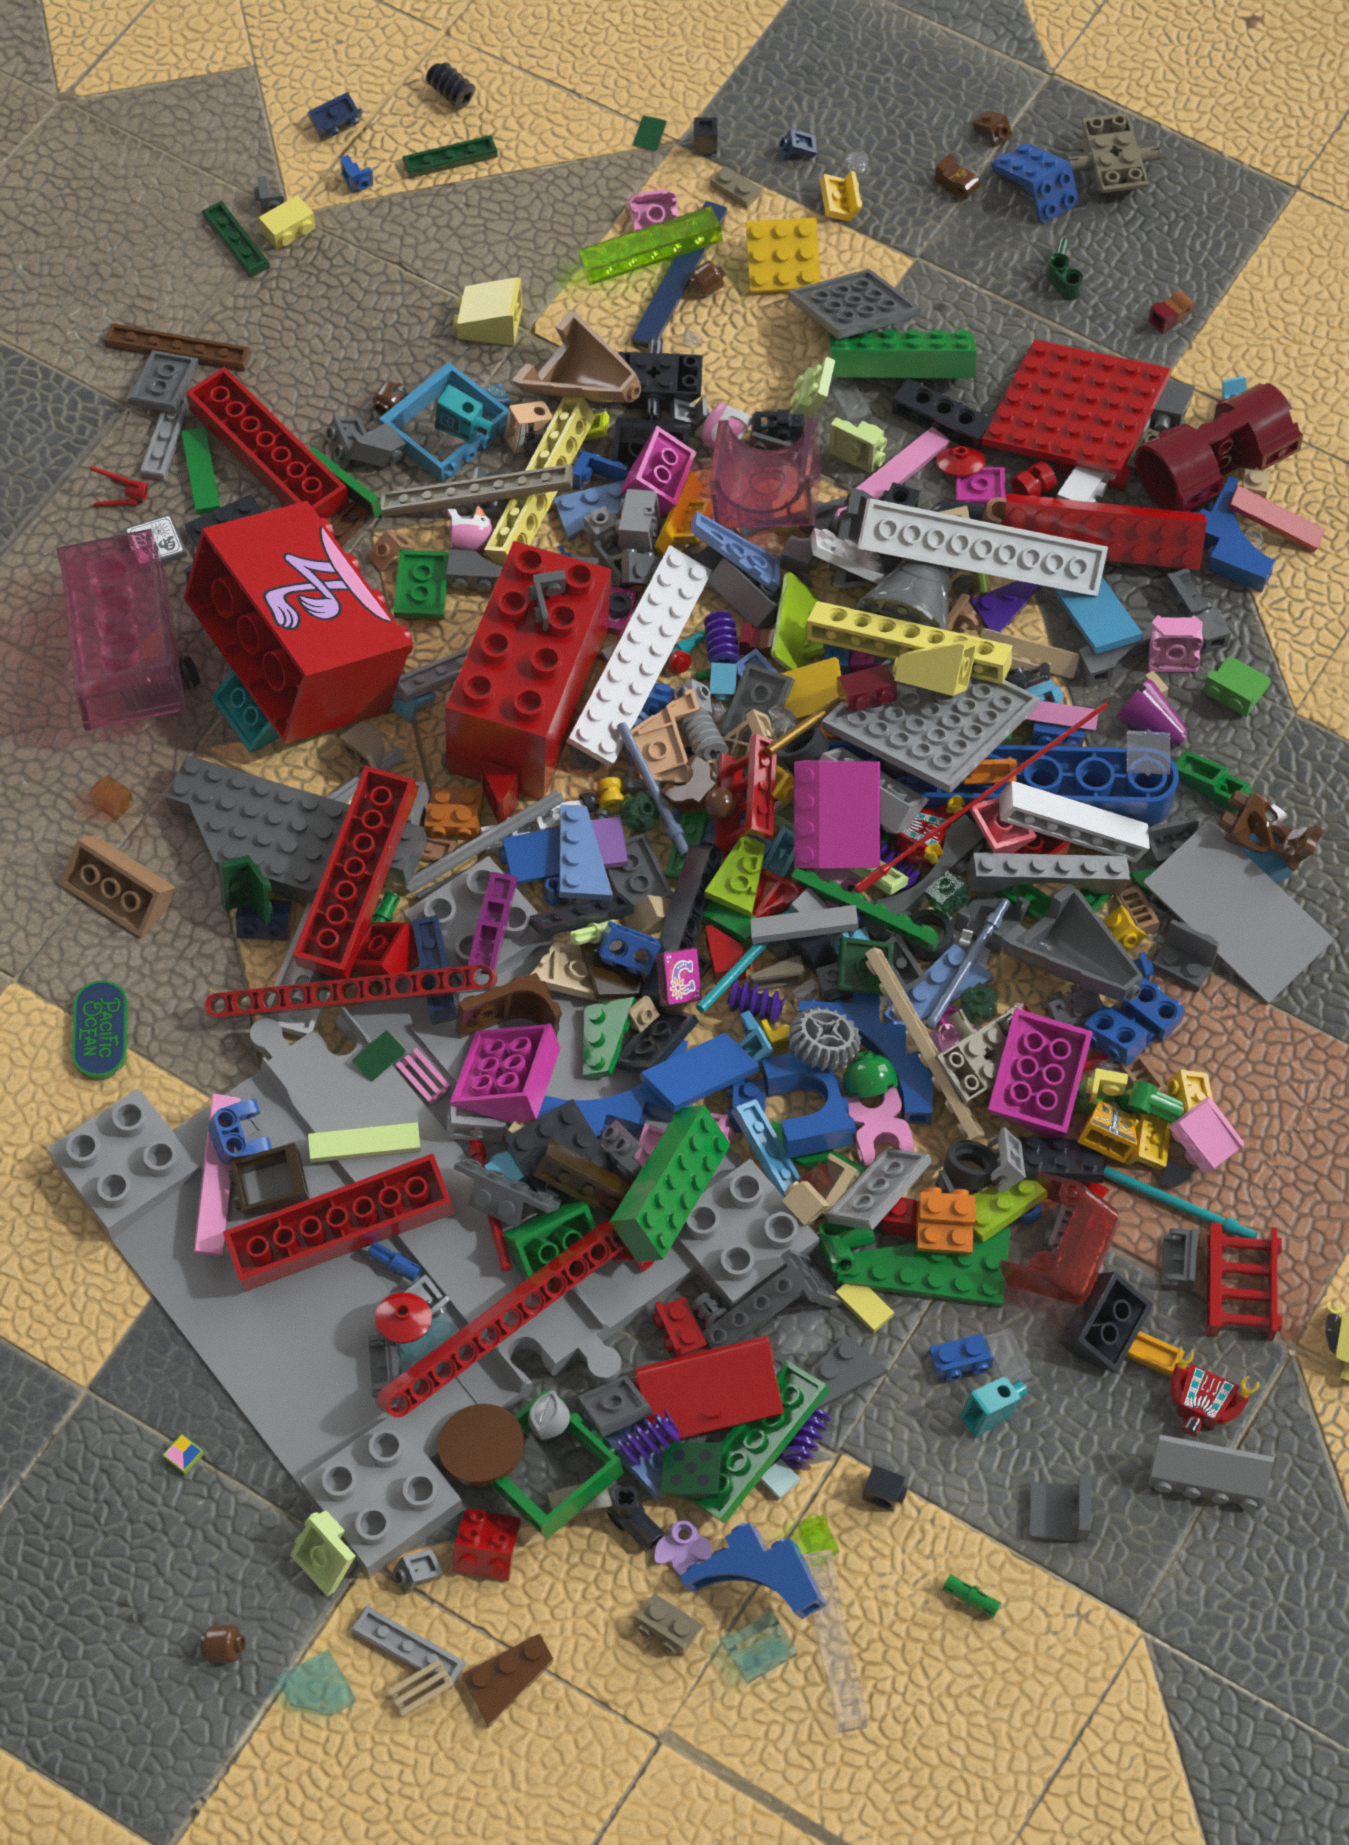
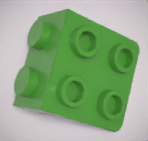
M1228 657L1217 672L1213 669L1210 671L1206 678L1203 693L1247 717L1270 686L1271 679L1234 657Z

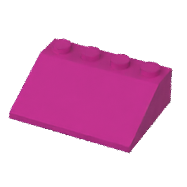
M820 760L794 762V868H878L880 865V762Z
M1015 1008L987 1111L1035 1133L1052 1138H1063L1069 1126L1093 1032Z
M544 1024L476 1031L450 1100L451 1106L507 1122L537 1120L561 1049L552 1025Z

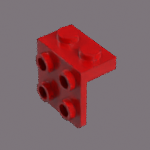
M467 1509L455 1542L452 1571L509 1581L512 1571L513 1551L521 1527V1519L507 1514L502 1515L482 1510Z

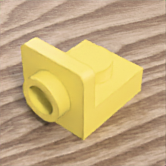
M1096 1068L1094 1077H1088L1085 1093L1090 1094L1089 1103L1095 1104L1098 1091H1103V1093L1111 1096L1124 1095L1128 1074Z

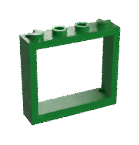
M546 1390L514 1416L520 1424L523 1436L531 1430L528 1426L529 1411L539 1397L548 1393ZM569 1412V1424L565 1430L604 1467L553 1511L546 1515L508 1477H502L488 1483L546 1540L624 1473L621 1466L622 1458L616 1454V1450L612 1447L608 1449L603 1444L601 1436L595 1430L589 1431L585 1427L582 1418L575 1412L572 1414Z

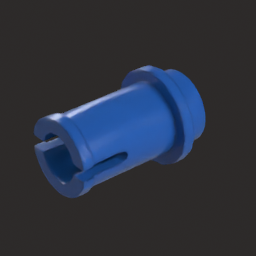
M552 877L553 883L548 878L545 883L544 900L550 906H558L564 901V898H559V878Z

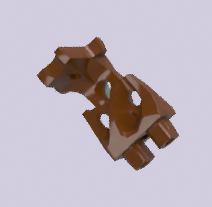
M1238 790L1235 791L1228 800V804L1238 810L1237 814L1233 815L1226 810L1221 814L1216 823L1226 831L1224 839L1227 842L1260 854H1264L1266 851L1273 852L1285 860L1287 867L1292 871L1297 869L1301 861L1315 852L1317 842L1325 831L1316 825L1308 824L1300 829H1291L1281 824L1289 815L1255 791L1250 795ZM1265 812L1275 815V820H1268ZM1251 834L1257 837L1258 843H1254L1250 839Z

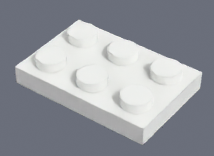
M813 529L810 540L814 556L876 584L885 577L882 561L878 553L870 554L869 550L859 549L853 541L838 539L829 530Z

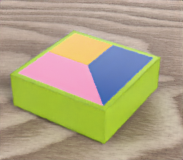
M181 1434L163 1454V1457L181 1473L186 1475L204 1455V1452Z

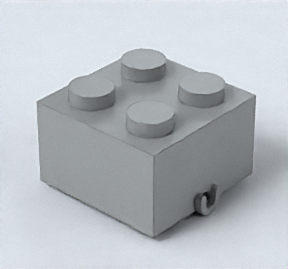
M627 489L626 497L621 499L620 503L621 519L616 521V534H619L618 547L622 548V550L636 549L637 553H655V543L661 525L657 491Z

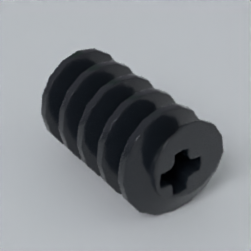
M448 62L432 65L426 74V82L432 85L435 90L444 96L446 100L450 101L453 106H456L458 110L466 107L475 93V85L470 83L467 78H464L461 73H457V70L451 67Z

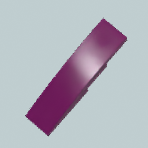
M497 872L490 873L480 918L477 919L468 966L482 964L495 971L510 916L518 880L517 876ZM482 971L481 973H479L489 976V973L487 971Z

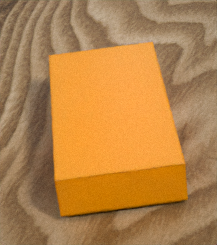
M1139 1331L1126 1357L1172 1377L1174 1366L1176 1363H1179L1177 1358V1350L1179 1348ZM1182 1350L1181 1353H1180V1356H1181L1182 1358H1183V1355H1184V1353H1185V1351H1183V1350Z

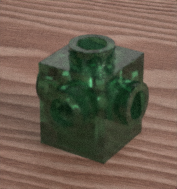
M642 791L627 794L620 802L621 808L616 815L621 818L627 828L634 830L638 834L652 830L661 816L652 797Z
M948 871L936 878L924 891L930 906L947 919L963 908L971 899L967 891L968 884L961 876L957 875L955 877Z
M979 982L973 988L969 986L962 992L959 1009L963 1010V1013L972 1025L982 1026L986 1022H990L997 1015L999 998L990 987H985Z

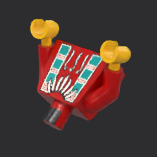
M955 795L949 799L948 804L922 809L906 830L897 833V850L903 853L950 818L953 813L955 814L961 810V806L965 805L962 797ZM952 823L905 858L911 864L922 863L933 868L939 860V855L942 856L944 854L942 848L945 843L946 831L951 827Z
M1181 1346L1177 1350L1179 1363H1176L1170 1380L1172 1401L1178 1406L1177 1414L1186 1419L1182 1431L1196 1437L1201 1427L1214 1430L1217 1424L1225 1425L1239 1417L1250 1400L1249 1394L1257 1391L1260 1384L1258 1381L1254 1389H1248L1246 1381L1250 1376H1247L1241 1381L1242 1391H1239V1385L1192 1363L1188 1368L1187 1364L1193 1360L1194 1352L1192 1349L1191 1356L1188 1359H1183L1180 1356Z

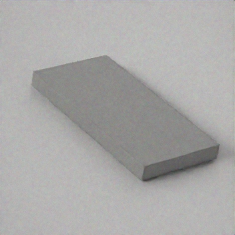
M885 1148L826 1214L828 1222L873 1230L932 1163L930 1156L923 1153Z

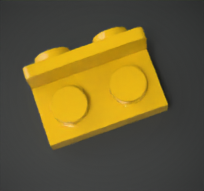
M1180 1070L1166 1081L1168 1096L1183 1102L1184 1109L1182 1115L1206 1097L1210 1096L1213 1100L1207 1073Z
M1132 1114L1135 1122L1137 1145L1125 1164L1131 1165L1139 1161L1158 1170L1165 1168L1171 1133L1170 1123L1150 1114Z

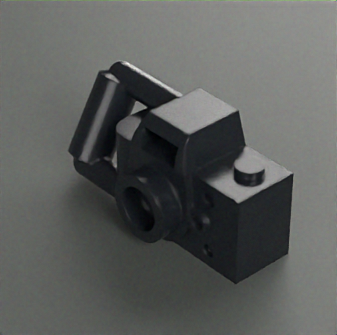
M777 409L776 412L755 411L752 414L751 433H760L782 441H786L789 438H803L804 414H791L786 409ZM761 417L767 418V430H761Z
M1042 663L1028 670H1024L1022 666L1009 671L1010 677L1005 680L1022 689H1027L1050 680V665Z

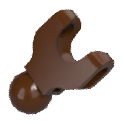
M695 755L686 762L693 773L691 780L682 786L668 783L660 791L666 801L683 814L702 811L710 818L722 821L733 816L737 809L734 794L728 789L719 788L717 775L712 771L709 763Z

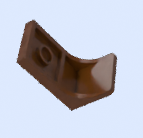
M533 973L526 977H517L510 983L500 987L493 986L479 995L465 997L458 1004L455 1031L461 1039L474 1034L476 1031L487 1029L507 1020L522 1018L533 1021L538 1025L551 1024L557 1038L562 1011L559 1004L551 999L547 983L541 981L537 973Z

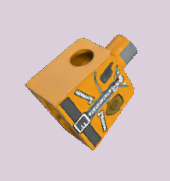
M1098 1102L1084 1125L1078 1143L1125 1163L1137 1145L1134 1117L1120 1110L1116 1102Z

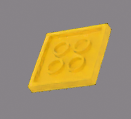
M817 217L745 222L749 293L786 292L821 282Z

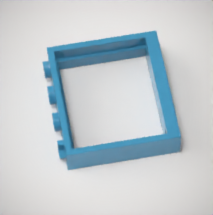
M448 362L380 417L379 422L380 426L387 422L407 442L402 451L443 483L449 477H453L464 464L471 462L482 449L488 448L500 434L505 433L509 409ZM449 384L483 405V412L493 419L491 421L493 426L488 436L479 432L476 433L470 441L464 443L443 462H440L403 433L400 428L438 398Z

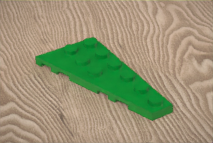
M1011 1228L1000 1230L985 1242H982L973 1234V1252L971 1255L916 1251V1243L852 1253L855 1258V1267L848 1274L838 1275L837 1285L866 1286L872 1290L1002 1308Z

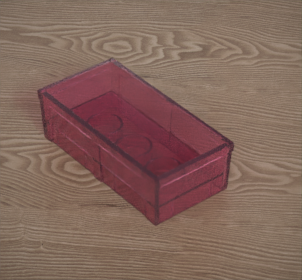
M152 529L57 547L66 607L64 614L69 632L74 675L72 676V682L84 730L87 731L186 710L166 567Z

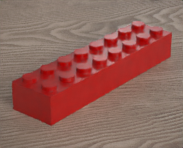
M225 366L186 392L189 410L285 506L308 501L320 518L328 519L349 504L347 487Z
M1008 493L1006 495L1003 526L1108 547L1106 561L1200 570L1207 525L1206 514Z
M365 765L293 954L298 967L338 979L349 978L418 793L415 779Z
M434 1153L225 1230L223 1234L238 1279L245 1292L367 1247L373 1242L383 1241L455 1214V1210Z

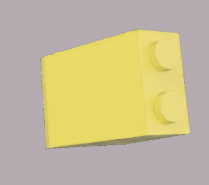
M516 277L465 286L463 296L459 295L458 310L460 312L459 315L455 314L453 328L457 329L458 339L515 346L522 313L521 278Z
M969 639L917 649L902 654L894 662L893 673H896L894 681L951 696L964 692L968 688L978 640Z

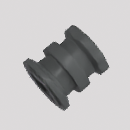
M711 1292L701 1294L691 1305V1309L694 1312H698L700 1320L706 1321V1329L728 1313L727 1309H720L721 1304L717 1300H713Z

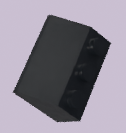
M618 417L615 424L612 461L622 463L630 471L656 426L689 447L691 424Z
M1117 1272L1096 1273L1058 1342L1077 1358L1109 1372L1117 1373L1147 1318L1153 1303Z

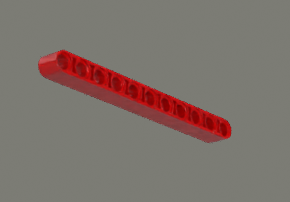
M478 964L228 991L208 996L205 1001V1009L213 1017L231 1019L340 1007L341 1005L352 1006L487 991L497 984L498 977L496 972L490 967ZM482 971H487L489 973V980L487 983L480 985L477 977ZM455 974H461L463 978L461 985L456 988L451 985L452 977ZM431 976L436 979L435 987L432 990H426L424 986L426 979ZM407 979L410 984L409 989L405 993H400L398 985L402 980ZM381 982L383 991L380 995L374 996L372 994V987L375 983ZM354 985L357 990L356 995L348 999L345 994L346 989ZM328 988L330 997L328 1000L321 1002L319 994L322 989ZM297 991H302L304 999L300 1004L295 1005L293 996ZM271 994H276V1005L269 1007L267 1005L268 997ZM249 996L251 1005L247 1010H243L241 1008V1001ZM223 999L225 1008L222 1012L217 1013L215 1011V1004L218 1000Z
M611 1219L600 1223L384 1387L377 1396L378 1407L395 1418L404 1417L627 1247L618 1234L614 1239L612 1238L615 1229L610 1223ZM596 1245V1251L591 1255V1249ZM574 1261V1269L569 1272V1266ZM553 1278L552 1286L547 1289L548 1281ZM531 1294V1300L525 1306V1300ZM509 1311L508 1319L503 1322L504 1314ZM487 1328L486 1336L481 1339L482 1331ZM465 1345L464 1353L458 1356L459 1349ZM442 1362V1369L436 1373L437 1365ZM420 1379L419 1387L413 1391L414 1383ZM398 1397L396 1405L391 1408V1401L393 1398Z

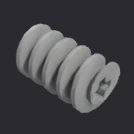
M700 709L699 713L684 717L681 722V730L692 747V751L696 756L705 761L716 759L718 763L719 755L721 753L727 754L728 747L717 730V726L713 723V719L709 716L710 713L705 709Z

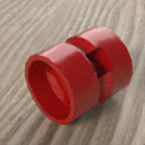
M1039 461L1029 467L1027 471L1017 474L1011 478L1010 482L1013 493L1018 495L1040 497L1057 488L1056 476L1051 467L1044 461Z

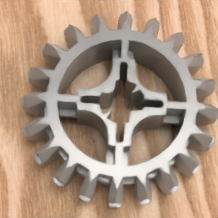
M815 1006L812 1010L806 1007L803 1012H799L789 1027V1048L795 1051V1057H802V1063L808 1062L812 1068L818 1066L821 1071L828 1068L832 1072L836 1068L842 1070L846 1065L853 1062L859 1052L861 1037L858 1034L859 1029L854 1027V1021L846 1020V1014H837V1009L832 1012L828 1010L827 1006L823 1010L818 1006Z

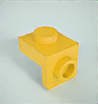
M776 765L775 790L772 796L788 804L794 797V777Z
M1121 905L1103 921L1117 942L1121 943L1126 952H1130L1146 938L1145 932L1134 924L1128 910Z

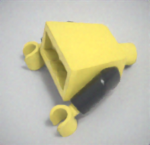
M1329 1301L1325 1311V1335L1328 1348L1335 1354V1359L1345 1362L1340 1378L1349 1381V1315L1343 1313V1304L1340 1303L1339 1310H1333L1330 1307L1331 1302Z

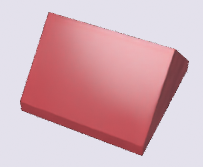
M999 797L977 803L969 809L994 853L1012 854L1037 837L1033 830L1000 820Z

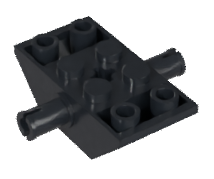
M654 336L648 339V353L618 352L636 373L641 385V393L637 399L632 402L618 403L628 409H645L643 419L650 420V416L653 415V420L659 421V410H670V403L674 398L689 403L701 397L703 355L662 353L663 339L657 337V343L654 345Z

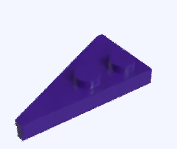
M1017 580L971 599L970 605L976 611V615L986 629L1002 632L1007 625L1013 622L1015 615L1025 608L1031 601L1032 595L1038 589H1041L1043 585Z

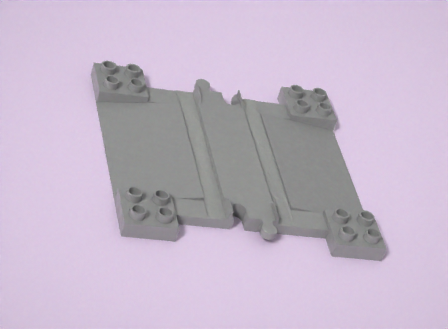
M489 856L403 912L405 923L412 929V920L434 915L440 917L449 968L468 966L477 919L480 918L490 873L504 874ZM517 888L515 889L510 916L495 969L498 977L495 986L498 987L510 983L517 977L530 975L553 945L552 936L542 937L529 925L530 916L538 914V912ZM420 965L409 972L421 971ZM455 974L452 977L453 987L456 988L461 985L463 981L461 974ZM479 974L477 977L478 983L480 985L487 983L489 976ZM407 979L398 985L400 993L408 991L410 984ZM383 990L377 992L374 996L380 995ZM549 990L553 1002L559 1004L562 1016L559 1022L560 1030L557 1034V1041L561 1049L545 1093L546 1096L565 1100L601 1099L626 1092L643 1083L640 1079L641 1074L614 1068L612 1076L586 1080L583 1076L584 1006L601 1002ZM486 991L455 994L457 1009L459 1002L465 997L476 996ZM427 998L361 1004L349 1012L341 1005V1012L335 1021L336 1026L346 1038L356 1045V1048L347 1055L338 1056L332 1054L327 1049V1043L317 1032H310L290 1046L284 1039L282 1028L277 1021L270 1018L260 1019L251 1027V1043L258 1052L266 1054L269 1060L265 1057L262 1058L260 1071L229 1091L225 1096L240 1098V1102L250 1099L257 1100L260 1114L240 1122L246 1142L268 1137L272 1148L290 1143L296 1144L300 1151L310 1199L434 1153L455 1214L378 1242L395 1253L401 1252L403 1257L421 1266L422 1269L416 1280L426 1274L441 1295H448L451 1299L445 1304L447 1309L438 1317L432 1318L430 1328L423 1337L411 1343L400 1344L403 1374L525 1281V1278L512 1260L509 1250L508 1254L512 1269L508 1272L501 1271L487 1214L468 1206L476 1179L453 1169L455 1163L471 1159L468 1150L470 1146L469 1140L447 1138V1110L450 1109V1100L475 1033L460 1039L455 1031L456 1020L433 1025L430 1019ZM515 1018L484 1030L538 1024L527 1019ZM388 1030L406 1050V1053L375 1080L370 1081L352 1059L384 1031ZM629 1030L624 1032L620 1043L621 1047L632 1036ZM415 1048H418L451 1086V1089L432 1105L424 1099L396 1066L399 1061L403 1062L405 1060V1056L413 1054ZM416 1059V1064L424 1071V1073L432 1080V1082L439 1089H441L443 1086L435 1079V1077L427 1070V1068L419 1061V1059ZM409 1065L406 1069L422 1085V1087L429 1093V1095L432 1096L433 1094H435L432 1091V1089L424 1082V1080L416 1073V1071ZM137 1088L47 1148L53 1165L319 1513L327 1511L342 1527L344 1533L340 1540L355 1555L354 1559L369 1579L463 1511L461 1498L434 1465L441 1460L438 1453L439 1436L445 1423L463 1408L476 1404H493L508 1411L530 1395L533 1390V1383L524 1372L511 1362V1357L516 1352L524 1349L535 1351L540 1355L545 1368L554 1376H557L580 1360L588 1364V1373L592 1379L600 1383H609L620 1374L621 1357L615 1349L605 1346L603 1342L654 1306L655 1302L664 1299L698 1274L730 1312L788 1267L781 1257L788 1249L810 1257L815 1255L819 1249L820 1238L808 1225H804L784 1204L782 1194L751 1159L743 1163L729 1147L663 1260H656L647 1271L641 1272L635 1259L615 1263L612 1257L402 1418H395L382 1411L378 1407L377 1397L373 1398L368 1337L380 1334L375 1325V1312L379 1304L388 1296L403 1292L414 1282L393 1270L391 1272L388 1271L389 1267L368 1256L367 1252L371 1245L245 1292L238 1279L225 1238L223 1255L221 1257L193 1253L211 1105L171 1130L141 1090ZM456 1108V1111L458 1112H470L467 1110ZM647 1116L645 1124L666 1130L669 1122ZM505 1121L506 1129L512 1122ZM418 1122L421 1151L313 1163L310 1161L308 1134ZM640 1127L638 1128L636 1137H634L638 1142L643 1131V1128ZM480 1141L485 1146L487 1154L485 1158L486 1164L489 1163V1160L494 1155L501 1152L504 1153L505 1151L509 1152L503 1141ZM612 1161L616 1167V1170L612 1173L634 1183L637 1177L634 1175L628 1177ZM288 1162L244 1174L251 1204L294 1192ZM230 1185L225 1230L266 1216L262 1215L247 1220L242 1211L238 1212L234 1202V1196L238 1195L236 1186L232 1187V1185ZM571 1196L562 1201L560 1206L576 1198ZM527 1203L520 1225L547 1212ZM588 1205L596 1226L607 1219H612L610 1216ZM500 1220L503 1234L516 1228ZM553 1281L547 1284V1289L552 1286ZM531 1294L526 1298L525 1306L529 1304ZM509 1311L504 1314L503 1322L508 1319ZM487 1328L482 1331L481 1339L486 1336ZM465 1345L459 1349L458 1356L464 1353ZM442 1362L437 1365L436 1373L442 1369ZM420 1379L414 1383L413 1391L419 1387ZM398 1397L393 1398L391 1401V1408L396 1405Z

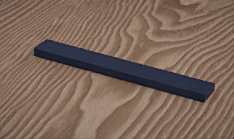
M705 201L631 338V343L648 349V339L654 336V345H656L657 337L662 336L690 283L689 278L692 277V270L700 265L727 214V207Z

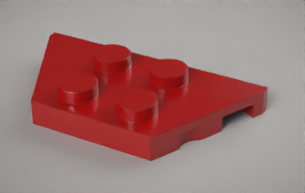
M724 852V860L727 858L729 853ZM762 867L752 915L757 918L774 915L794 902L805 891V888Z

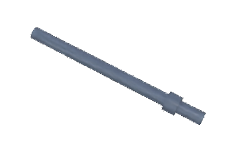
M621 722L617 725V729L667 826L666 832L670 840L675 842L681 856L685 857L689 849L683 837L685 833L681 825L676 823L626 722Z
M1001 898L993 913H989L984 921L985 926L924 1025L928 1029L934 1030L989 940L991 933L1000 927L1003 922L1002 917L1010 905L1008 899Z

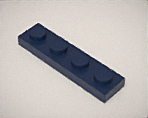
M434 915L412 920L421 971L449 968L440 917ZM432 976L428 977L424 984L425 989L432 990L436 985V979ZM455 994L426 997L433 1025L457 1020L458 1009Z

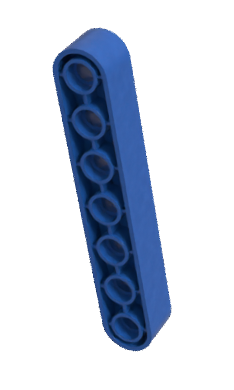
M828 741V751L843 747L864 761L880 762V770L889 775L881 764V758L848 741ZM998 745L984 760L1008 759V757L1017 760L1018 767L1045 746ZM1054 746L1016 775L1017 783L1146 823L1149 828L1163 822L1168 817L1177 789L1179 774L1173 760L1163 752L1155 749ZM911 773L902 777L889 775L928 799L922 809L948 804L949 799L955 795L961 796L964 800L965 805L961 806L963 808L996 784H964L963 780L951 793H948ZM1004 783L980 802L999 797L1000 793L1010 783ZM970 810L964 813L969 819H971L975 824H977ZM961 815L959 818H957L955 821H953L952 824H954V823H955L958 819H960L963 815Z

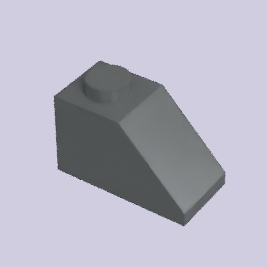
M386 422L355 439L347 456L350 459L383 467L390 462L396 463L402 457L403 453L401 451L407 442Z
M899 933L885 941L894 943L892 970L905 992L927 979Z

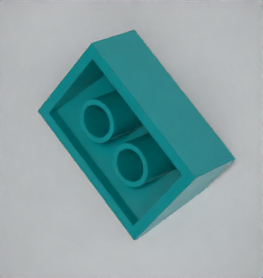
M232 670L211 698L247 750L252 753L280 737L236 673Z

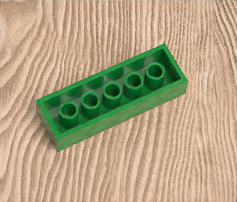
M887 329L883 332H873L870 330L867 333L851 335L846 339H837L829 332L828 358L835 360L832 377L975 378L977 356L974 334L966 330H957L955 333H945L943 330H933L931 332H921L919 330L897 332L892 329Z
M705 1105L684 1107L676 1112L610 1220L611 1225L637 1262L663 1260L731 1145Z

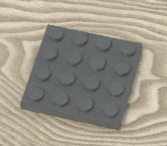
M871 269L788 290V300L837 339H846L851 335L867 333L870 330L888 327L890 324L907 322L912 318L920 316L921 307Z

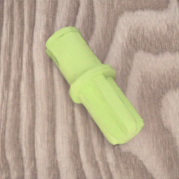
M608 921L598 924L590 923L586 928L571 931L569 934L571 944L599 943Z

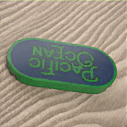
M99 980L85 985L77 993L74 1000L72 1058L77 1070L92 1080H104L114 1076L115 1072L120 1068L122 1069L127 1060L128 1000L124 990L111 981Z

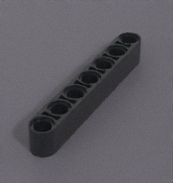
M691 845L687 851L658 940L661 947L649 975L647 974L642 989V997H650L655 1008H672L675 1005H669L664 954L694 948L709 901L705 897V890L718 872L721 863V850L717 845Z

